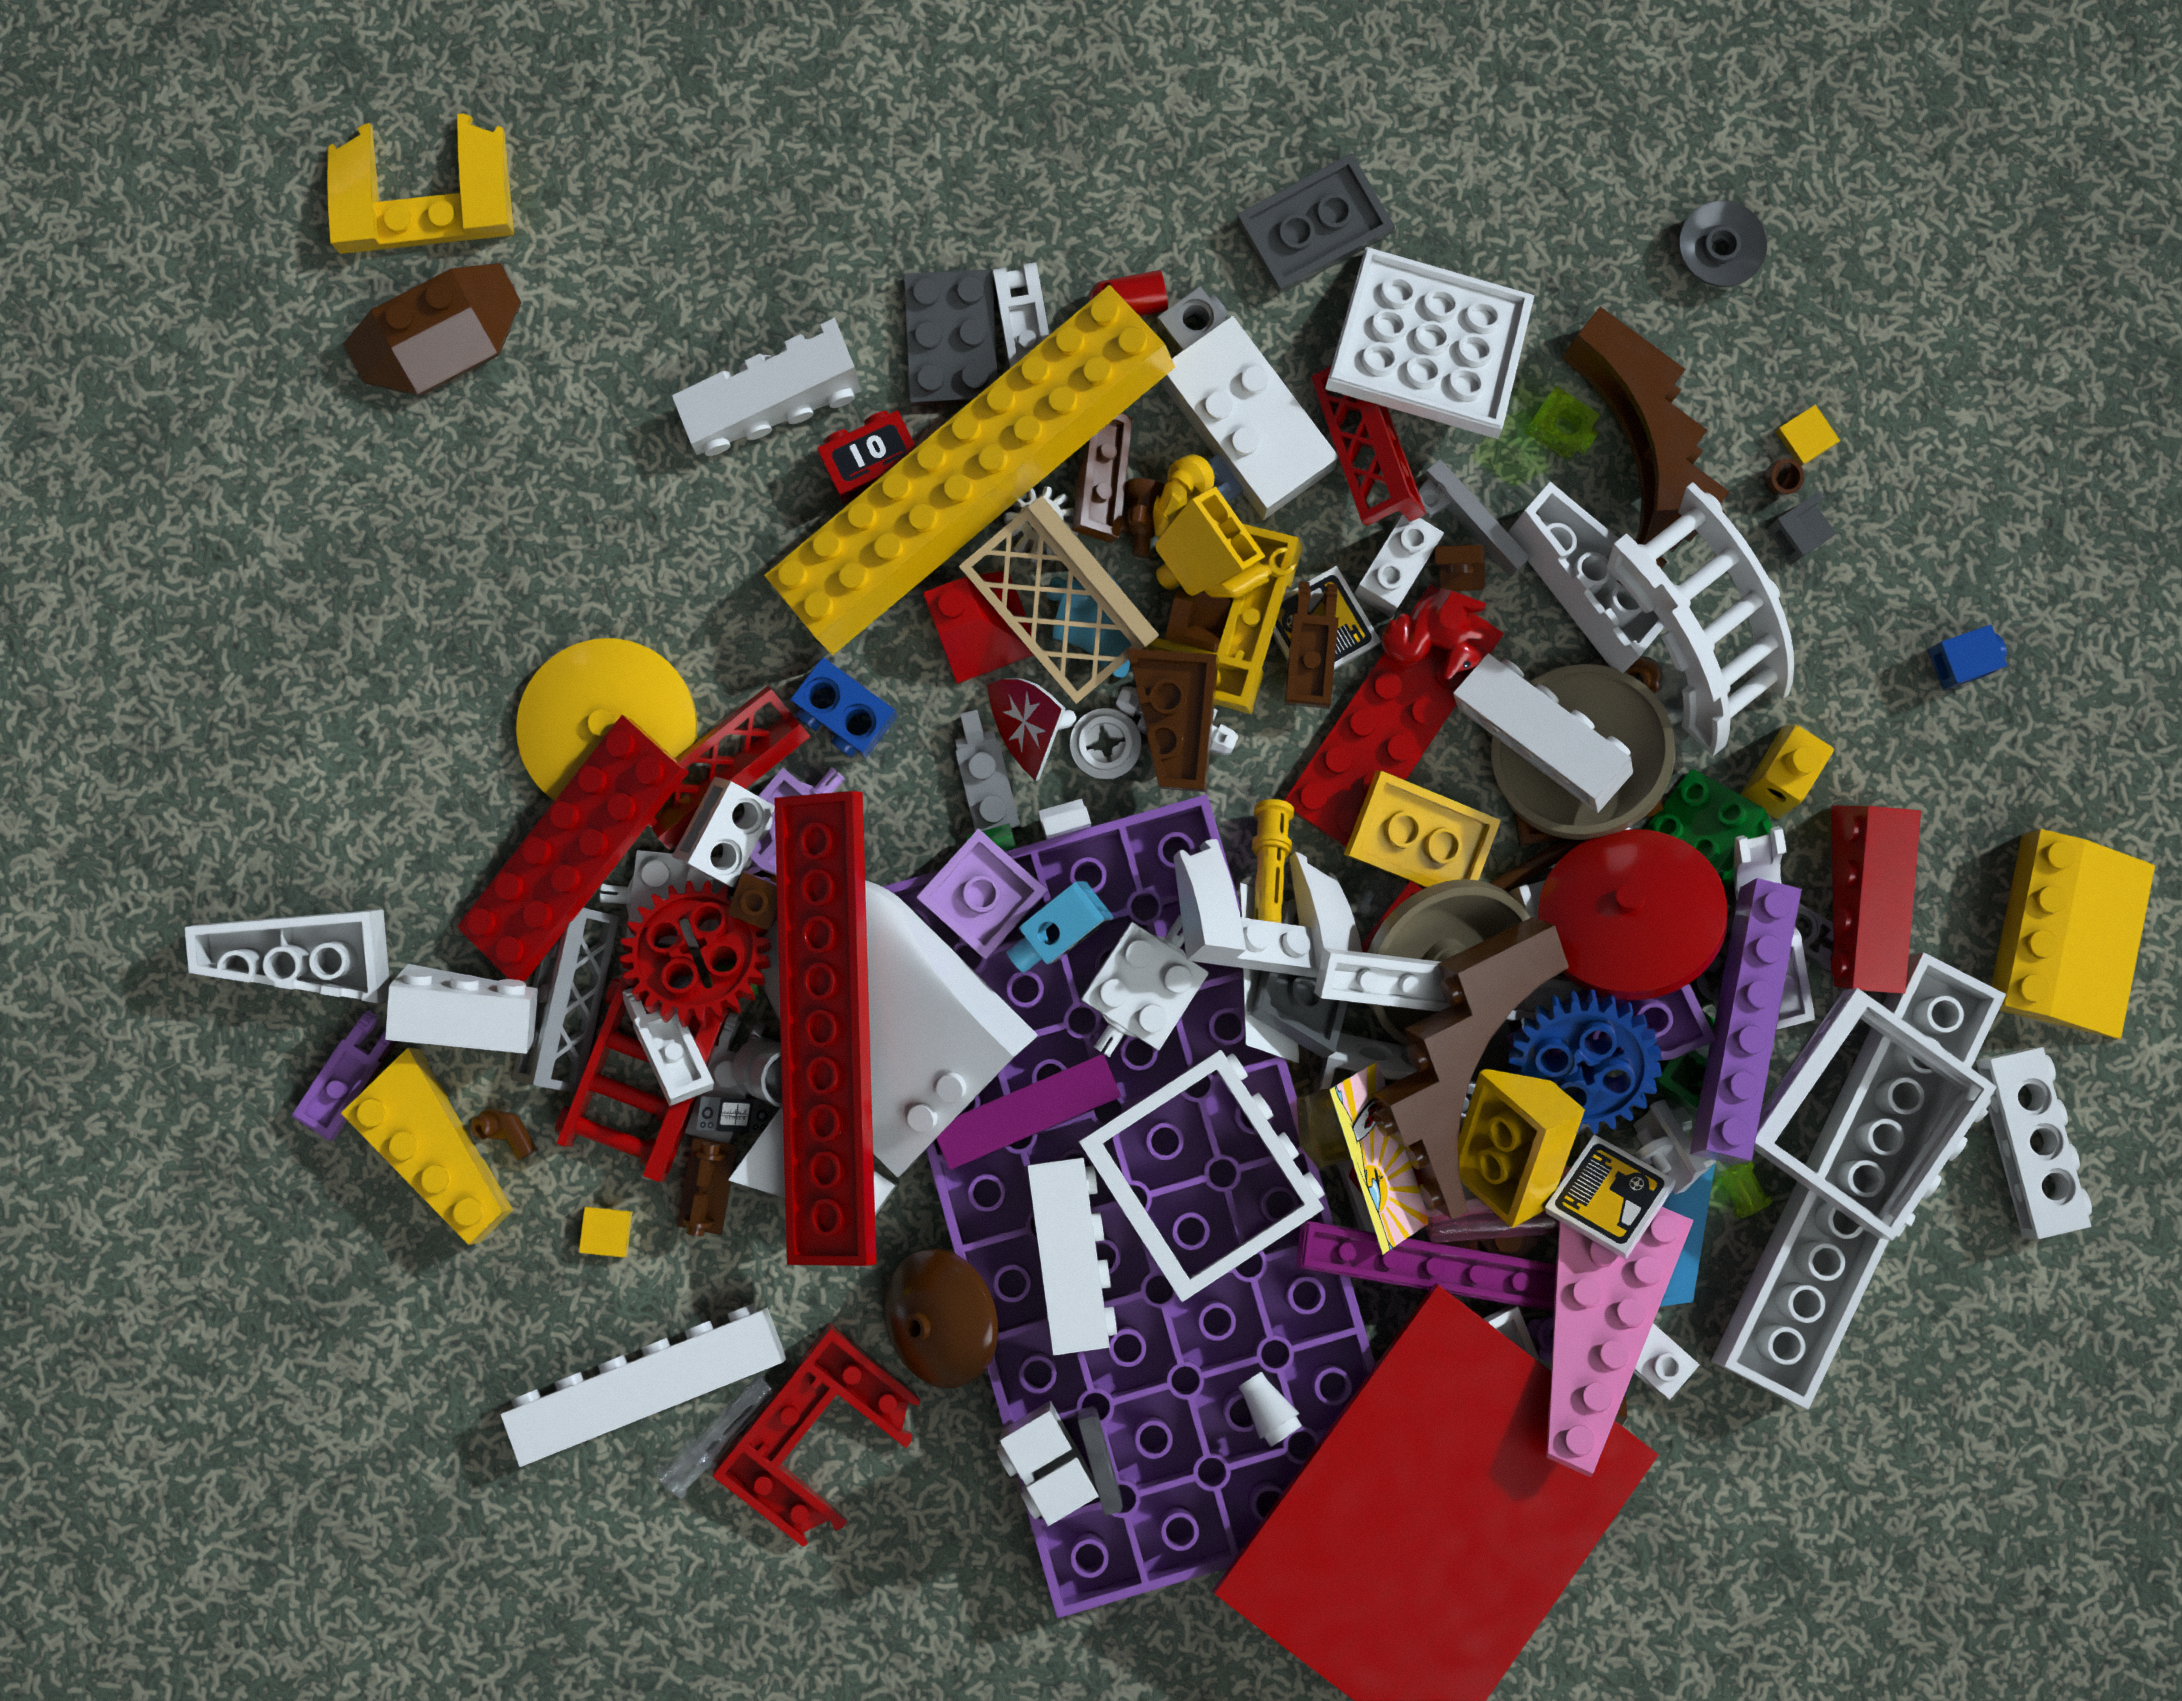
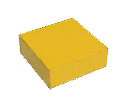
M1816 404L1775 431L1791 456L1801 467L1840 442V439Z
M584 1207L579 1253L627 1257L633 1211Z

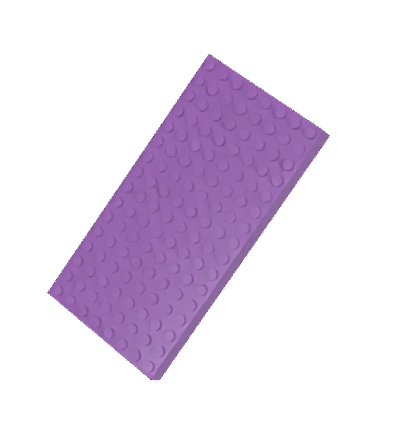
M1207 794L1006 851L1005 853L1043 885L1048 892L987 960L916 898L940 870L883 886V888L889 890L905 902L1038 1034L959 1115L1103 1054L1102 1052L1111 1040V1037L1102 1051H1098L1093 1046L1096 1045L1109 1024L1106 1023L1097 1010L1080 999L1130 922L1135 923L1152 935L1165 938L1177 920L1178 915L1181 916L1173 856L1181 850H1184L1190 856L1202 852L1199 846L1203 842L1217 839L1232 880ZM1232 880V884H1233V888H1234V892H1235V896H1236V900H1237V904H1238V908H1239V912H1240V917H1241V907H1240V903H1239V900H1238V897H1237V893H1236V890H1235V886H1234V883H1233V880ZM1086 881L1114 918L1059 961L1047 965L1041 959L1025 973H1022L1006 953V951L1025 937L1019 927L1074 882ZM1053 923L1046 929V934L1050 941L1054 942L1060 937V931L1056 924ZM1183 943L1180 949L1186 954L1185 943ZM1194 962L1208 971L1209 974L1161 1049L1156 1050L1138 1037L1124 1034L1112 1052L1111 1057L1109 1058L1104 1055L1122 1097L952 1170H949L937 1138L926 1148L955 1254L965 1259L976 1269L986 1283L994 1301L998 1320V1339L995 1353L987 1369L1004 1428L1051 1401L1092 1472L1078 1422V1410L1094 1406V1408H1097L1121 1493L1123 1506L1121 1512L1105 1516L1100 1497L1098 1496L1050 1526L1047 1525L1043 1516L1034 1519L1026 1506L1057 1618L1228 1568L1375 1366L1350 1277L1295 1268L1301 1225L1181 1302L1096 1168L1095 1175L1098 1194L1089 1195L1091 1214L1101 1212L1104 1241H1097L1095 1244L1098 1260L1107 1259L1111 1288L1102 1289L1104 1308L1114 1306L1117 1335L1108 1336L1110 1348L1053 1356L1028 1165L1084 1157L1085 1167L1094 1166L1079 1141L1214 1053L1222 1050L1226 1057L1232 1053L1237 1057L1248 1075L1247 1078L1242 1080L1251 1096L1258 1092L1260 1093L1274 1115L1267 1120L1277 1136L1283 1132L1286 1133L1299 1153V1156L1293 1159L1302 1175L1310 1171L1324 1192L1286 1059L1246 1045L1243 968ZM1216 1070L1103 1143L1189 1278L1303 1204ZM1324 1195L1319 1199L1324 1210L1307 1221L1334 1226L1327 1198ZM1260 1372L1300 1413L1296 1417L1302 1425L1301 1428L1270 1447L1265 1437L1260 1439L1244 1395L1239 1389L1240 1385ZM1017 1473L1021 1491L1023 1492L1022 1486H1024L1025 1483Z

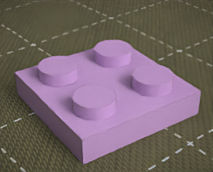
M978 828L916 898L987 960L1048 891Z

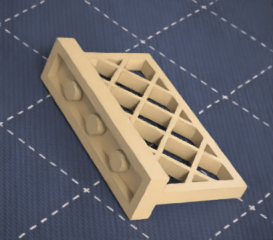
M1042 495L959 565L961 570L1076 704L1129 660L1127 649H1142L1159 636L1154 627ZM1026 520L1039 534L1038 554L1011 551L1012 532ZM1007 537L1006 551L992 550ZM1044 541L1056 555L1043 554ZM985 555L1005 556L1003 583L984 581L972 566ZM1010 557L1037 559L1035 585L1008 583ZM1042 559L1063 562L1068 568L1067 588L1040 586ZM1073 575L1085 590L1072 589ZM990 587L1003 588L1002 602ZM1008 589L1035 591L1033 617L1013 616L1006 607ZM1040 591L1066 594L1064 620L1038 618ZM1071 594L1090 595L1098 604L1096 622L1069 620ZM1102 610L1114 624L1101 623ZM1019 622L1032 623L1031 636ZM1037 623L1064 626L1062 652L1042 650L1036 643ZM1069 626L1096 628L1094 654L1067 652ZM1101 629L1120 630L1131 645L1118 656L1099 655ZM1048 656L1061 657L1060 670ZM1066 658L1093 660L1092 678L1078 690L1065 677ZM1098 660L1111 661L1097 673Z

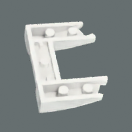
M1217 839L1203 842L1199 846L1202 852L1190 856L1187 852L1181 850L1173 856L1187 961L1317 978L1324 948L1362 952L1359 933L1350 905L1336 875L1332 873L1326 875L1307 863V857L1301 853L1295 852L1289 857L1299 926L1240 917L1232 880Z

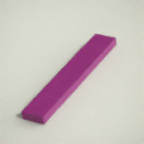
M1305 1221L1301 1224L1295 1268L1427 1291L1436 1283L1450 1294L1554 1312L1556 1264L1408 1238L1385 1254H1382L1376 1233Z

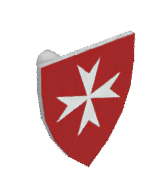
M1005 678L987 684L991 710L1005 745L1018 764L1034 781H1039L1057 731L1074 727L1076 724L1075 713L1072 710H1065L1066 708L1038 684L1025 679Z

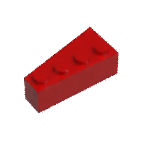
M1831 805L1833 956L1831 960V973L1834 977L1835 987L1901 994L1906 992L1921 810L1877 806Z

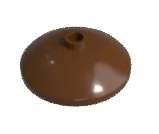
M927 1249L914 1253L905 1258L895 1268L885 1292L884 1316L890 1342L900 1360L917 1378L939 1388H956L977 1379L989 1366L995 1353L998 1339V1320L994 1301L980 1274L965 1259L943 1249Z

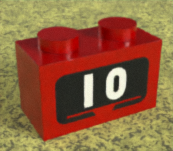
M898 410L890 414L887 411L875 413L864 421V426L849 433L846 429L834 432L823 440V445L817 447L821 460L843 505L857 498L916 448Z

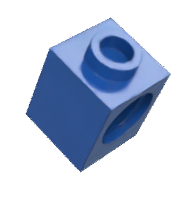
M1991 624L1941 641L1927 649L1943 691L1992 674L2008 666L2005 660L2007 651L2004 641L2000 635L1995 634Z

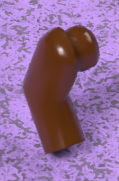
M489 1109L482 1111L471 1122V1130L475 1137L483 1140L490 1138L507 1141L517 1161L526 1158L538 1150L522 1120L515 1113Z

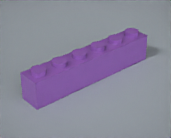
M1756 878L1739 888L1712 1031L1716 1040L1710 1042L1689 1154L1733 1165L1752 1161L1802 889L1760 878Z

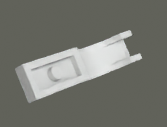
M1781 827L1770 828V834L1747 839L1744 835L1735 837L1733 879L1736 899H1738L1739 888L1756 878L1782 884L1780 862L1782 855L1787 851ZM1796 926L1776 1030L1815 1020L1802 938Z

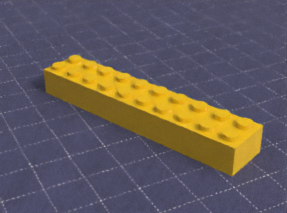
M1110 285L1107 286L764 576L814 637L833 656L1171 372L1175 365L1165 343Z

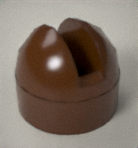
M1782 459L1773 462L1764 474L1765 486L1770 492L1780 496L1797 492L1804 482V471L1801 465L1793 459ZM1783 468L1787 471L1777 483L1776 478Z

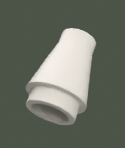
M1262 1372L1239 1386L1260 1439L1265 1437L1270 1447L1302 1427L1296 1417L1300 1413L1266 1379Z

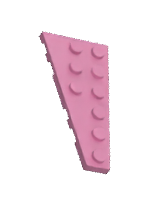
M1565 1166L1561 1176V1182L1570 1171V1167ZM1661 1207L1627 1259L1622 1258L1558 1221L1559 1238L1556 1258L1553 1350L1551 1353L1552 1370L1546 1458L1588 1477L1593 1475L1694 1220Z

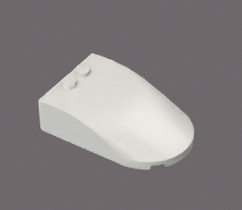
M865 880L873 1154L898 1178L927 1152L926 1148L1038 1034L905 902L880 885ZM776 917L773 927L764 935V938H769L772 950L762 953L769 957L771 968L761 969V973L766 981L764 988L768 999L780 1020L778 917Z

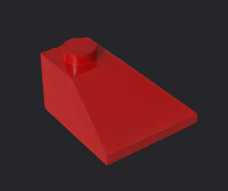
M1004 571L979 574V576L986 582L1003 583ZM1009 573L1008 583L1014 584ZM967 576L923 592L926 605L957 684L1034 656ZM990 587L1002 602L1003 588ZM1008 589L1007 609L1013 616L1026 617L1016 589ZM1019 622L1031 636L1032 630L1029 623Z

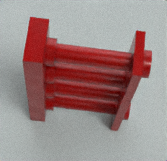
M623 971L621 979L615 977L608 989L605 1003L610 1004V1007L571 1107L564 1106L557 1119L555 1132L560 1133L556 1144L572 1147L577 1135L640 1158V1164L646 1165L642 1176L657 1182H666L685 1134L697 1096L669 1106L666 1098L601 1075L611 1049L649 1063L640 1041L618 1032L627 1009L622 992L635 987L627 985L623 977L626 971ZM646 999L641 1000L646 1013L649 1014L644 1006ZM723 1009L725 1020L722 1023L712 1013L708 1014L706 1027H701L696 1016H691L687 1025L691 1030V1034L696 1037L695 1043L706 1067H708L715 1047L719 1044L729 1013L732 1012L728 1009ZM594 1092L657 1115V1121L663 1122L657 1139L650 1138L648 1141L584 1118Z

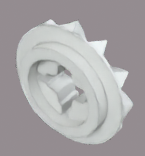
M1111 708L1096 709L1085 714L1075 724L1070 737V752L1078 768L1094 779L1114 780L1129 772L1137 762L1141 752L1140 732L1134 721L1125 713ZM1100 726H1103L1104 732L1107 733L1109 739L1125 740V742H1120L1119 745L1112 748L1111 762L1107 761V757H1104L1102 750L1086 749L1092 747V744L1099 742Z

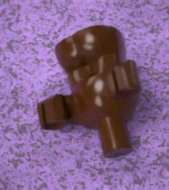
M1133 478L1126 481L1124 499L1127 501L1126 516H1122L1120 534L1125 533L1134 537L1132 556L1138 558L1150 557L1151 539L1155 537L1153 522L1154 503L1157 495L1161 497L1165 484L1151 479Z

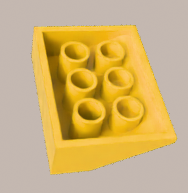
M2038 829L2022 834L1991 987L2006 994L1999 1011L2118 1040L2121 1039L2155 865L2089 840L2053 831Z

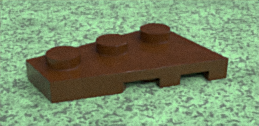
M1127 649L1159 787L1169 790L1206 792L1219 657L1217 654Z

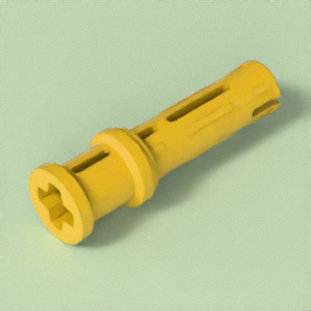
M1266 799L1254 805V816L1258 819L1257 836L1252 839L1251 848L1257 856L1253 919L1281 923L1285 858L1292 851V841L1288 838L1289 821L1294 816V807L1283 800Z

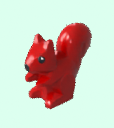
M1441 588L1439 593L1425 599L1418 606L1412 617L1407 614H1401L1396 620H1390L1382 634L1384 652L1395 663L1411 666L1424 660L1432 645L1447 650L1443 672L1445 679H1451L1457 672L1470 670L1481 662L1482 654L1479 649L1468 642L1469 640H1482L1484 638V634L1474 630L1470 623L1473 614L1482 612L1485 609L1486 603L1452 590Z

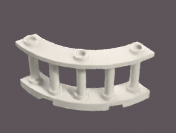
M1692 482L1686 487L1678 513L1682 516L1645 545L1637 544L1626 533L1613 543L1606 569L1629 591L1645 613L1654 610L1667 630L1661 638L1675 668L1682 672L1685 671L1688 686L1682 690L1684 713L1681 727L1714 756L1726 746L1730 732V719L1768 688L1774 691L1782 700L1789 695L1794 676V651L1787 620L1779 601L1780 592L1778 587L1768 578L1745 539L1722 512L1719 501L1710 493H1704ZM1693 530H1696L1717 556L1679 586L1673 585L1656 564V559ZM1727 571L1741 596V600L1702 630L1689 608L1691 605L1690 600ZM1746 618H1749L1753 644L1720 669L1713 652L1715 649L1714 644ZM1751 670L1755 676L1728 697L1730 685Z

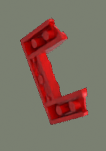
M830 1323L800 1358V1364L744 1433L741 1432L712 1468L713 1478L802 1547L808 1545L804 1532L829 1520L835 1531L843 1528L847 1523V1518L782 1465V1462L834 1397L838 1394L905 1448L909 1446L912 1439V1432L902 1430L908 1403L918 1406L920 1403V1398Z

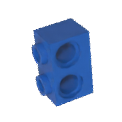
M824 657L821 658L790 699L793 705L799 709L794 715L798 720L815 732L822 726L833 734L834 737L830 743L850 758L857 752L866 759L898 717L894 708ZM825 688L833 690L836 693V699L829 708L818 709L813 706L812 699L817 691ZM866 715L872 719V726L866 734L856 736L848 732V724L854 716Z

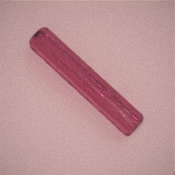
M1493 1211L1464 1213L1453 1220L1445 1214L1432 1215L1428 1218L1426 1231L1430 1241L1433 1243L1555 1234L1560 1221L1548 1215L1546 1211H1543L1520 1225L1511 1228Z

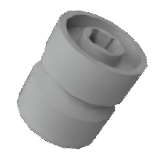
M765 1037L752 1039L745 1043L737 1052L733 1062V1077L738 1087L745 1093L762 1099L771 1105L783 1108L781 1043Z

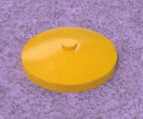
M616 638L592 639L574 644L558 652L534 674L522 695L516 720L517 744L523 764L529 775L544 793L553 800H556L621 715L631 718L676 759L697 742L698 736L695 703L685 681L676 669L661 655L650 648L628 640Z

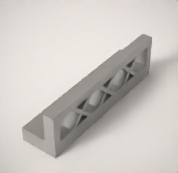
M582 908L536 967L532 988H538L534 1042L527 1054L517 1053L511 1080L576 1093L588 1063L620 916ZM586 919L603 922L600 940L591 948H588L583 939ZM586 963L592 974L590 985L579 993L573 983L574 973L576 969ZM576 1008L582 1018L580 1030L571 1037H568L563 1028L564 1018L567 1013ZM566 1052L572 1062L568 1082L551 1079L555 1060Z

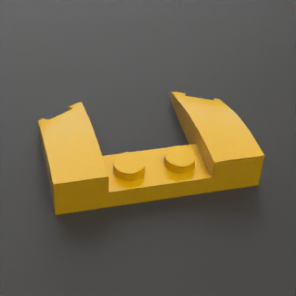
M457 114L460 193L380 202L372 125L367 123L358 127L357 130L360 135L339 148H336L333 143L329 145L327 190L330 243L339 254L514 235L503 127L497 126L494 132L471 125L473 121L472 116Z
M1243 524L1266 556L1259 561L1261 564L1268 562L1271 554L1277 548L1288 547L1287 551L1276 555L1275 563L1279 568L1286 569L1297 562L1294 570L1287 575L1274 573L1269 576V582L1241 597L1233 599L1217 653L1160 638H1155L1143 648L1158 651L1217 654L1219 662L1215 705L1252 715L1264 676L1263 663L1286 588H1291L1303 546L1298 537Z

